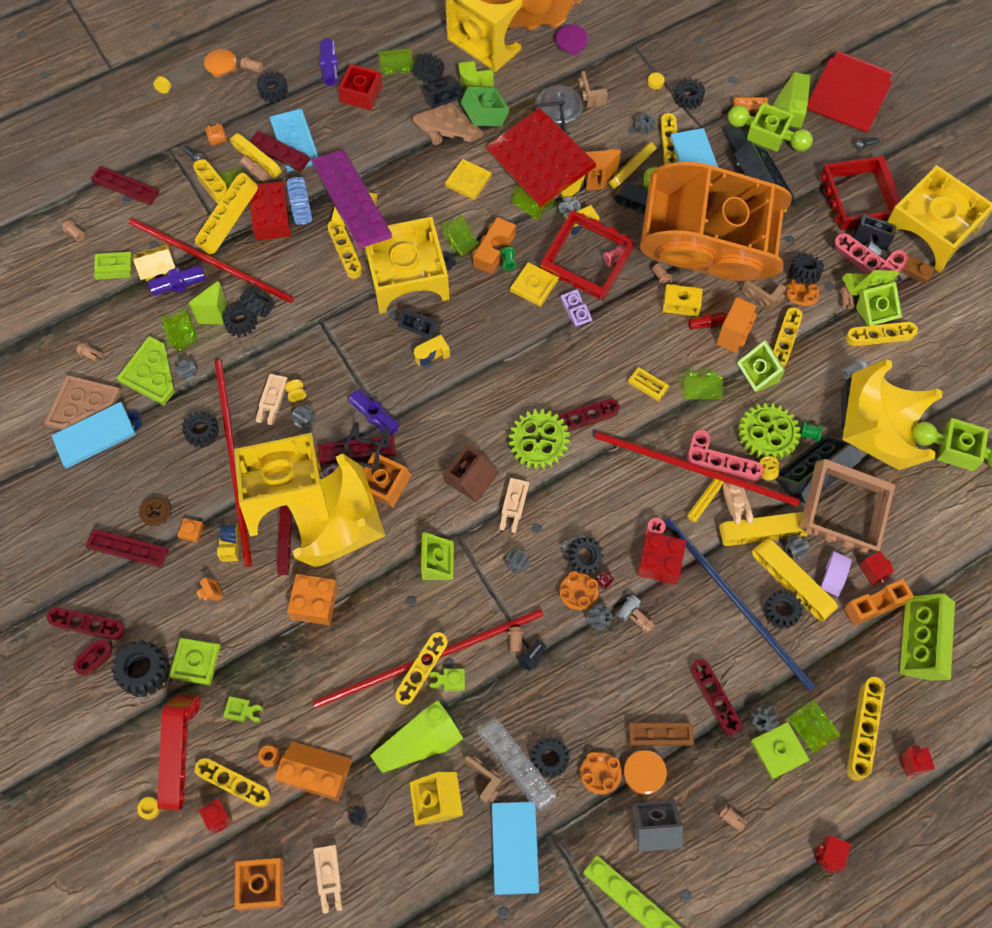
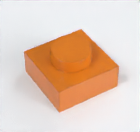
M183 518L177 536L179 539L198 543L204 524L199 521Z

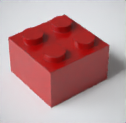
M350 64L338 87L340 102L371 111L383 87L381 72Z
M647 531L637 576L676 585L680 577L687 540Z

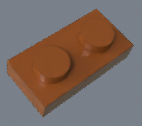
M906 254L907 261L901 272L927 284L935 268ZM899 258L897 263H902V259Z

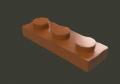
M629 723L630 746H693V724Z

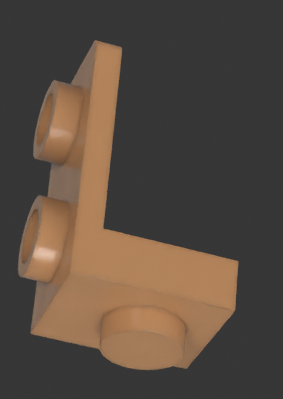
M582 71L581 78H578L579 88H582V99L586 102L587 108L606 105L607 89L590 91L585 71Z
M746 281L742 292L748 298L758 302L763 308L771 311L777 303L780 305L786 297L784 293L787 287L780 284L769 295L750 281Z
M466 756L464 762L490 781L479 796V800L485 805L489 801L493 803L500 793L498 791L501 785L500 775L492 769L488 771L482 767L483 763L475 756H472V758Z

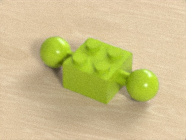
M762 103L756 117L750 116L746 107L737 105L731 108L728 113V121L732 126H750L747 136L748 141L778 152L784 139L790 141L793 149L799 152L808 150L812 145L813 137L809 131L805 129H800L796 132L789 131L794 114Z
M951 418L944 425L941 433L937 432L936 427L929 422H920L912 430L913 439L918 445L939 444L938 461L974 472L984 462L985 458L992 467V447H986L989 429Z

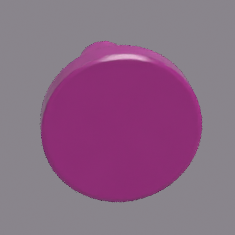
M565 25L556 33V47L573 56L578 55L588 44L586 30L578 25Z

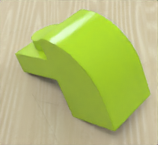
M475 61L459 63L460 84L465 90H467L468 86H494L493 70L476 71Z

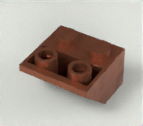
M467 444L444 473L445 483L476 503L498 475V471L486 457Z

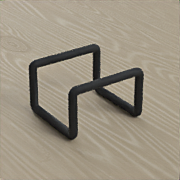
M565 101L536 104L533 107L534 112L539 107L560 105L563 131L569 136L570 132L566 131L563 110Z
M356 422L344 444V455L348 457V445L355 433L356 441L377 445L375 465L355 462L363 467L378 469L379 452L381 447L389 446L390 430L388 428L385 430L380 442L359 438V423Z

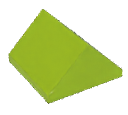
M217 281L189 302L198 324L224 325L222 316L223 311L226 312L227 301L221 285Z
M896 282L861 291L856 310L868 326L902 317Z
M766 340L737 362L755 392L780 383L785 372L784 367Z
M423 532L421 555L422 579L452 580L454 542Z

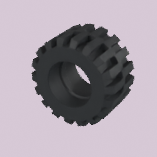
M139 640L138 644L136 641H132L130 646L127 644L123 646L124 650L122 652L118 650L116 653L118 655L117 659L113 658L112 663L115 666L111 667V671L114 673L112 676L116 683L128 694H132L135 697H138V695L147 697V693L150 695L155 694L154 690H160L162 682H167L168 679L165 676L170 673V670L167 668L170 665L166 660L165 654L153 643ZM144 659L151 661L150 669L144 676L140 678L131 677L132 668L137 662Z

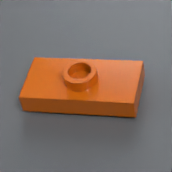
M734 97L733 100L734 106L742 105L752 115H757L762 103L768 104V98Z

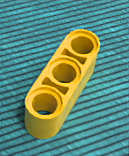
M198 160L193 165L197 179L218 204L228 190L227 186L206 160Z

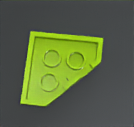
M149 336L116 379L119 383L164 406L175 392L167 350L164 343Z

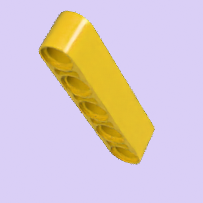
M245 173L239 174L234 179L195 238V244L208 254H213L217 251L257 191V184Z
M803 512L753 518V522L749 524L746 519L741 520L740 524H735L734 521L724 522L719 525L723 545L733 546L762 542L766 538L771 540L786 539L795 534L798 537L808 536L805 530L799 528Z
M766 538L752 550L754 558L786 590H790L792 595L794 593L797 594L796 599L800 598V603L816 619L823 622L838 608L837 603L771 539Z
M877 677L869 678L861 685L847 764V774L854 781L866 778L872 771L885 690L883 681ZM868 685H873L876 693L870 691ZM865 704L872 707L873 713L866 710ZM862 724H865L869 727V733H866L862 729ZM859 744L866 748V754L859 750ZM855 765L862 767L863 774L857 773Z

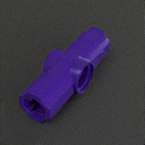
M327 38L320 42V64L324 84L334 86L338 83L337 56L335 54L334 41Z
M201 265L185 270L175 268L169 270L165 276L148 280V284L153 296L168 291L182 292L189 285L205 281V276Z
M360 389L355 390L351 394L348 402L362 413L370 424H374L383 433L388 428L390 436L397 432L400 424L386 413L378 402L370 399Z

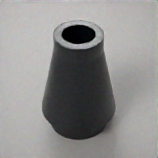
M536 640L533 645L520 654L519 664L528 671L536 668L546 649V645L542 641Z

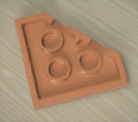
M451 102L416 114L413 117V121L423 131L431 132V130L440 132V135L454 138L455 135L463 137V141L467 142L482 138L484 133L479 127L474 126L472 121Z
M67 375L44 424L50 428L64 430L115 405L121 390L117 387Z

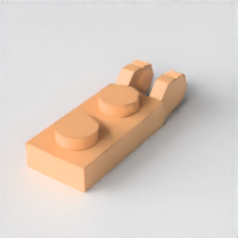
M269 374L259 403L256 422L262 423L265 411H270L267 422L268 425L274 424L276 413L279 411L285 393V384L289 382L288 377Z
M510 478L502 509L500 530L506 528L507 517L514 518L511 532L516 533L519 520H521L529 482Z
M723 483L722 490L734 523H741L740 515H745L748 524L752 523L753 515L744 488Z
M336 845L313 849L318 893L321 895L323 913H328L329 911L327 894L330 893L335 894V907L337 911L342 910L340 893L342 888Z

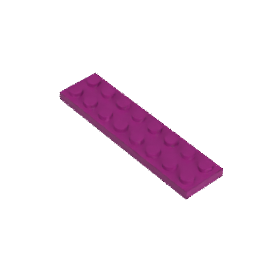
M345 150L312 159L313 167L357 248L360 249L391 239L392 233Z

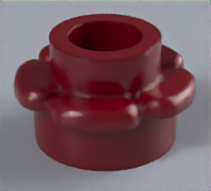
M603 571L596 577L598 587L606 589L612 584L614 577L611 575V572Z

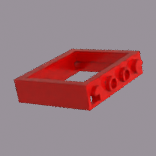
M884 156L824 165L820 173V181L824 184L825 195L828 196L830 209L833 210L835 223L838 224L840 231L855 229L862 215L846 216L833 180L834 177L868 172L875 173L889 211L866 214L870 217L888 222L895 206L901 201Z
M571 211L540 266L541 269L559 277L560 280L604 302L635 249V242L627 234L622 235L618 233L613 227L609 226L607 228L600 221L587 218L584 213L580 214ZM575 224L626 248L603 288L553 264Z

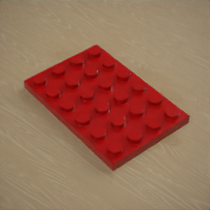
M538 108L486 146L491 156L540 208L597 167L595 161L541 108Z

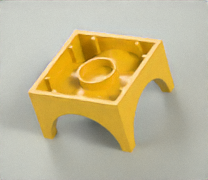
M446 0L447 39L496 72L521 50V45L517 42L505 45L504 38L510 21L522 7V0H513L499 5L485 3L481 0Z
M936 165L895 206L888 223L896 225V230H909L922 237L933 250L936 261L934 268L940 273L962 243L972 233L977 234L992 212V202Z
M432 217L388 225L392 233L391 239L364 247L371 271L379 314L387 313V307L394 299L413 291H432L439 294L442 301L450 300L448 274Z
M885 359L852 374L843 440L895 469L902 470L935 459V452L933 450L918 449L912 436V430L918 424L924 411L932 403L942 398L943 391L938 388L928 391H910L891 385L883 376L892 368V362Z
M312 433L234 449L239 504L250 536L258 535V524L266 513L284 505L306 506L314 510L321 518V521L329 519L319 473L321 472V466Z
M343 453L336 456L339 464L337 469L329 476L321 479L329 514L328 520L321 521L319 515L306 506L287 505L297 522L301 536V548L293 550L294 558L315 568L386 536L364 468Z

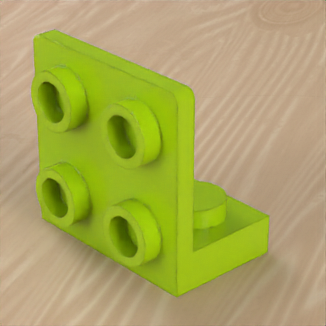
M874 270L870 274L847 273L842 279L851 295H860L862 290L894 282L899 272Z

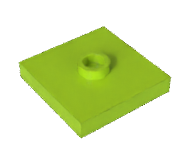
M180 638L169 678L211 686L221 645Z
M788 722L750 741L771 780L810 761Z

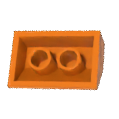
M292 741L281 758L274 779L279 784L339 801L352 759Z

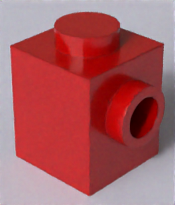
M881 551L864 559L859 565L872 586L878 583L880 585L887 583L891 580L890 576L895 572L892 563L885 558Z
M920 745L907 748V752L900 755L906 777L925 774L935 769L928 747L920 748Z
M219 799L198 810L207 829L212 833L223 831L228 827V824L233 822L224 803Z
M831 835L825 837L823 844H819L816 856L819 857L817 863L823 865V869L831 873L844 870L851 844Z

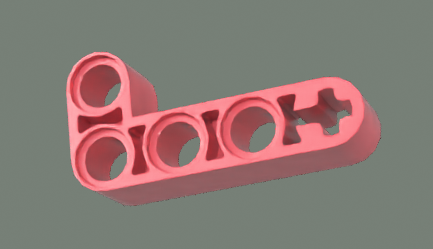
M839 234L835 239V251L867 274L874 270L898 271L900 273L905 267L907 255L902 250L894 251L885 261L848 234ZM859 251L862 255L856 257L853 255V252ZM900 258L903 262L895 263L893 259ZM873 261L876 263V266L870 267L867 263Z
M704 430L694 433L686 459L687 462L753 484L758 482L763 472V467L760 463L709 450V434ZM696 440H701L704 443L700 444ZM692 457H698L700 460H694ZM715 461L719 465H713L711 462ZM730 466L736 467L737 470L731 469Z

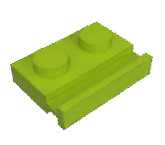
M132 253L95 254V279L132 278Z

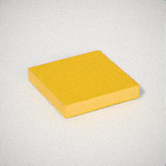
M462 159L445 182V186L475 200L492 177V172Z
M528 262L510 287V292L541 307L557 284L559 277Z

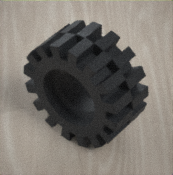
M424 53V55L420 54L416 58L413 73H415V77H418V80L422 79L423 83H426V81L428 84L434 83L442 78L445 69L444 62H442L441 58L437 59V55L432 56V53L429 55L427 53Z
M271 71V74L265 72V76L261 74V78L258 77L257 88L261 99L265 102L268 100L269 103H272V101L277 103L278 99L282 101V97L286 98L288 86L286 78L282 73L279 74L276 71L274 74V71ZM272 85L278 86L274 89H268V87Z
M692 78L680 80L675 87V104H679L678 107L680 108L684 106L683 109L685 110L687 107H689V110H692V107L694 109H697V106L700 107L705 94V87L702 85V82L697 83L698 80L692 81ZM684 92H691L694 95L688 96Z
M802 253L798 256L795 255L789 268V276H792L791 279L793 280L797 279V283L801 281L803 285L805 283L808 285L816 284V282H819L824 269L823 261L819 260L817 256L814 258L812 254L808 256V253H804V256Z
M252 285L248 286L240 296L242 304L246 305V308L250 309L252 313H256L257 316L260 315L266 318L275 307V303L271 300L270 296H267L265 292L263 293Z
M236 302L235 306L233 303L230 304L231 308H225L226 312L223 311L222 320L229 334L231 333L232 336L237 334V337H241V334H243L245 337L247 332L249 334L253 333L251 329L255 330V325L258 323L255 313L247 309L246 305H240L239 302ZM243 315L247 317L242 323L236 324L233 322L237 316Z
M194 411L195 415L192 416L190 413L188 415L189 419L185 417V423H182V432L189 444H193L194 447H197L199 444L200 448H203V444L209 446L210 441L212 443L215 442L214 437H218L217 432H219V428L215 418L209 412L205 414L204 411H201L199 414L198 411ZM197 425H207V430L204 433H194V428Z
M577 538V540L571 541L572 544H568L569 550L565 551L568 557H565V560L569 561L567 565L572 567L571 570L589 574L595 572V569L598 570L600 568L599 564L603 563L600 559L604 557V554H601L600 551L604 550L602 547H599V542H595L593 538ZM582 548H587L590 551L591 556L587 563H582L579 560L578 554Z
M784 589L779 592L775 591L767 599L764 606V611H766L764 615L769 618L767 621L769 623L772 621L774 623L772 626L776 627L778 625L779 629L793 627L803 614V604L800 605L801 599H796L797 594L795 593L791 595L790 590H787V592H784ZM781 602L788 604L791 609L790 615H780L776 610V605Z
M552 737L548 739L543 738L533 747L531 764L534 771L538 772V775H543L547 779L551 777L552 779L556 776L559 777L565 772L569 763V750L563 742L559 741L560 739L556 738L555 740ZM547 750H553L558 755V762L553 766H548L542 761V754Z

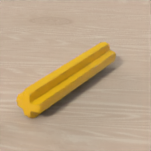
M713 479L688 513L687 518L690 521L696 522L725 482Z

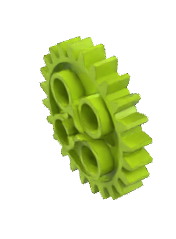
M764 403L763 408L759 404L756 405L755 409L751 407L749 412L744 413L739 422L741 424L738 427V430H740L738 437H743L740 444L746 443L744 450L751 449L750 455L756 453L757 459L760 456H773L779 460H782L784 456L788 457L790 452H794L801 437L798 434L801 428L796 427L798 421H792L794 414L788 416V409L783 412L781 411L782 406L780 405L776 409L774 403H772L771 407H768L766 403ZM753 434H757V435H759L761 438H757V437H755Z
M534 409L533 415L527 411L526 418L520 415L522 421H515L517 428H511V431L514 433L509 435V438L514 440L509 442L510 447H514L511 449V452L516 454V460L521 459V465L527 462L528 469L534 465L536 471L539 466H542L543 470H545L547 464L553 468L552 462L555 461L559 464L558 458H565L562 452L569 451L565 446L571 444L570 440L566 439L570 437V433L565 432L568 430V426H562L564 420L558 421V414L552 417L551 410L545 414L544 409H542L540 414H538L536 409ZM530 426L536 427L533 433H527V429ZM548 428L555 429L553 434H545ZM542 436L543 440H540V443H537L536 440H538L539 437ZM528 444L534 445L530 452L524 450ZM546 446L553 447L550 453L543 452Z

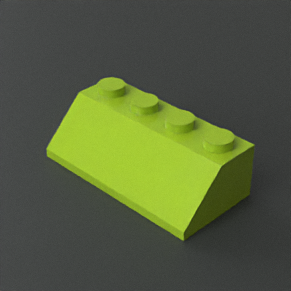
M944 593L914 596L905 604L900 674L930 681L951 680L955 602Z

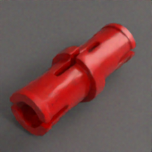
M724 312L713 315L704 314L703 317L688 319L689 329L694 330L704 327L707 329L714 325L724 324L726 314Z

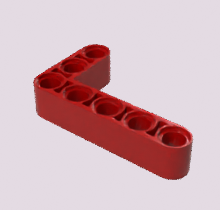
M177 694L163 707L159 757L158 809L182 810L185 795L188 722L199 712L200 696Z

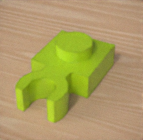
M444 669V675H440L437 672L430 673V678L438 679L435 684H430L431 689H438L440 686H444V691H465V669Z
M229 696L223 717L245 723L246 717H249L253 722L259 723L260 718L254 717V713L256 711L263 712L264 709L259 705L250 707L251 702L249 700Z

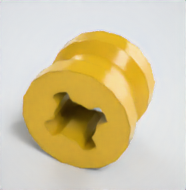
M292 380L285 384V390L288 392L287 396L290 402H298L306 398L307 395L305 390H303L304 385L301 380Z
M773 456L763 457L760 460V464L763 467L761 478L769 481L776 479L779 475V461Z

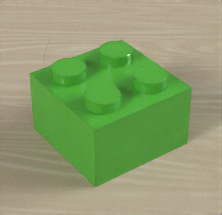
M468 86L461 101L474 126H502L510 111L497 88Z

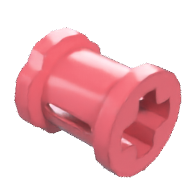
M620 245L610 252L606 251L603 253L604 261L608 267L613 266L622 256L624 249Z
M659 518L651 519L648 523L646 534L648 531L662 535L665 530L664 521Z

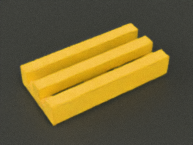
M640 367L628 379L630 385L658 402L670 386ZM637 374L643 376L644 378H646V379H648V380H645V379L641 378V377L638 376ZM652 383H654V384H656L657 386L661 387L662 390L659 389L658 387L654 386Z

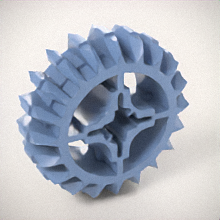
M293 177L288 179V193L295 223L297 225H304L312 222L304 178Z

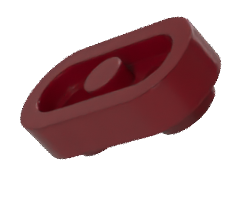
M106 640L93 642L75 659L73 664L74 670L81 676L91 675L111 657L113 652L112 646ZM105 649V652L100 655V650ZM89 663V667L83 669L84 665Z

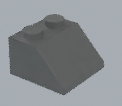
M675 799L632 802L635 836L639 851L683 848V825Z

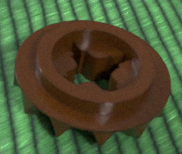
M151 497L142 503L139 509V516L143 523L150 527H159L160 524L166 523L167 518L171 516V507L166 499ZM151 507L158 510L160 516L152 515Z

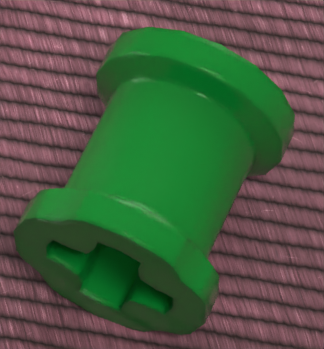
M505 247L500 250V256L503 260L502 269L505 271L517 268V262L514 258L516 253L512 247Z
M803 421L800 438L808 437L819 442L823 425L814 426Z

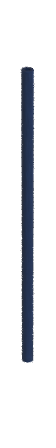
M668 517L664 523L678 539L687 540L685 547L804 686L809 691H812L816 687L814 683L676 523Z

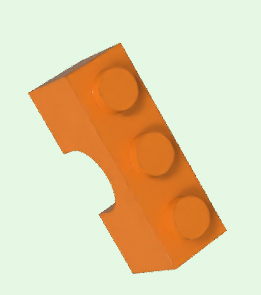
M499 217L496 218L494 223L491 222L488 233L481 238L479 248L473 251V266L493 274L500 262V251L493 247L497 245L509 247L516 236V225Z
M901 579L887 585L876 594L871 596L866 594L850 601L844 610L853 626H856L907 604L914 595L905 580Z

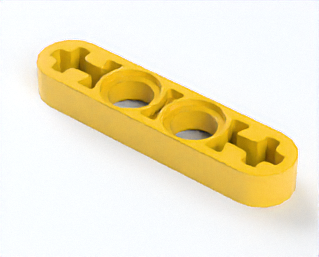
M667 113L662 116L660 123L664 165L670 164V158L672 157L673 163L679 162L675 150L668 151L666 149L667 147H673L671 139L666 137L665 134L678 133L676 117L673 114Z
M239 133L230 138V142L244 156L247 155L254 162H258L261 168L268 172L269 176L275 179L282 173L280 167Z
M651 141L646 144L608 181L613 189L619 186L657 149Z
M330 221L327 226L328 232L347 276L352 279L360 277L362 274L361 264L344 226L331 223ZM334 227H337L339 234H336L335 229H333ZM341 239L346 240L344 245H339L337 242ZM346 253H351L352 257L346 259L343 257V255ZM350 264H353L356 271L353 272V270H351Z
M794 307L787 310L773 349L777 358L779 355H782L780 363L784 368L788 362L802 319V312ZM792 315H795L794 322H790ZM790 328L793 331V334H786L784 332V329ZM779 344H787L788 349H781Z
M912 322L854 327L849 330L846 341L852 346L909 341L915 337L918 328ZM886 330H892L895 336H889ZM875 332L877 338H871L868 333Z
M434 633L429 638L398 687L395 697L400 704L411 703L446 648L447 638L443 633ZM440 636L443 638L441 642L444 644L436 648L435 651L439 652L436 656L432 651L426 650L428 646L432 648L435 643L433 638L437 639ZM430 654L433 657L432 664L429 666L422 664V655ZM418 671L421 673L422 679L419 683L411 682L410 675L412 672ZM406 681L411 686L417 687L415 692L412 689L409 691L408 695L411 696L409 700H400L401 695L399 692H404L408 687L404 685Z
M203 758L196 763L195 773L201 779L256 807L262 808L270 803L271 794L265 787L210 759ZM208 764V767L215 771L214 775L208 772L202 774L201 766ZM223 772L228 773V782L220 784L218 782L219 775ZM240 782H246L248 784L247 791L241 794L238 793L236 790L237 785ZM252 789L258 794L264 792L265 800H260L258 803V799L251 795Z

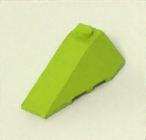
M796 72L793 73L772 106L794 114L791 126L801 128L807 110L810 75Z
M437 700L370 756L381 772L385 773L406 766L409 763L445 753L462 741L463 737L451 717Z

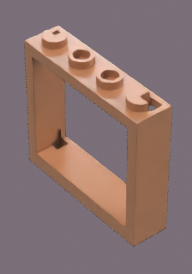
M827 459L820 460L815 464L799 528L805 530L808 535L822 536L825 541L842 543V547L848 549L856 548L861 554L870 555L871 553L880 552L895 484ZM825 474L878 493L867 543L813 524Z

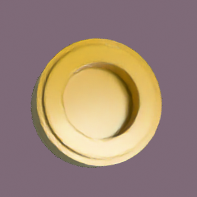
M652 73L648 77V86L655 90L661 89L664 86V76L660 73Z
M159 76L153 82L155 89L160 93L166 94L171 89V83L164 77Z
M154 797L143 798L137 807L138 814L146 820L156 818L161 810L158 809L157 799Z

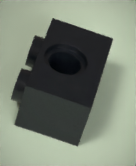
M453 76L422 86L426 103L432 109L463 98L460 82Z
M863 214L855 228L853 238L864 245L872 241L881 250L887 251L895 237L897 226Z
M406 308L402 311L398 327L433 339L438 336L443 320L413 308Z

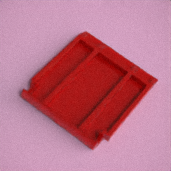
M837 51L834 59H829L808 101L807 110L868 133L892 83L890 78L893 71Z

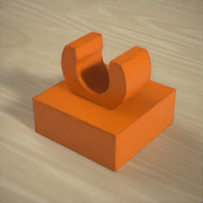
M216 123V126H207L205 128L210 145L227 141L221 124Z
M205 577L200 581L202 588L196 592L200 600L203 598L204 601L209 599L219 601L224 597L216 580Z

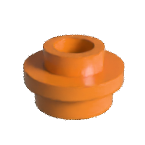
M273 745L263 746L258 753L259 762L266 767L275 765L280 757L279 750ZM272 753L273 757L267 760L266 754Z

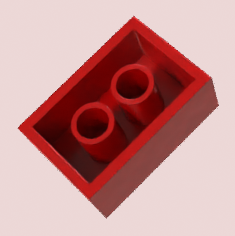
M284 181L257 184V191L250 200L252 227L256 241L290 237L288 200Z

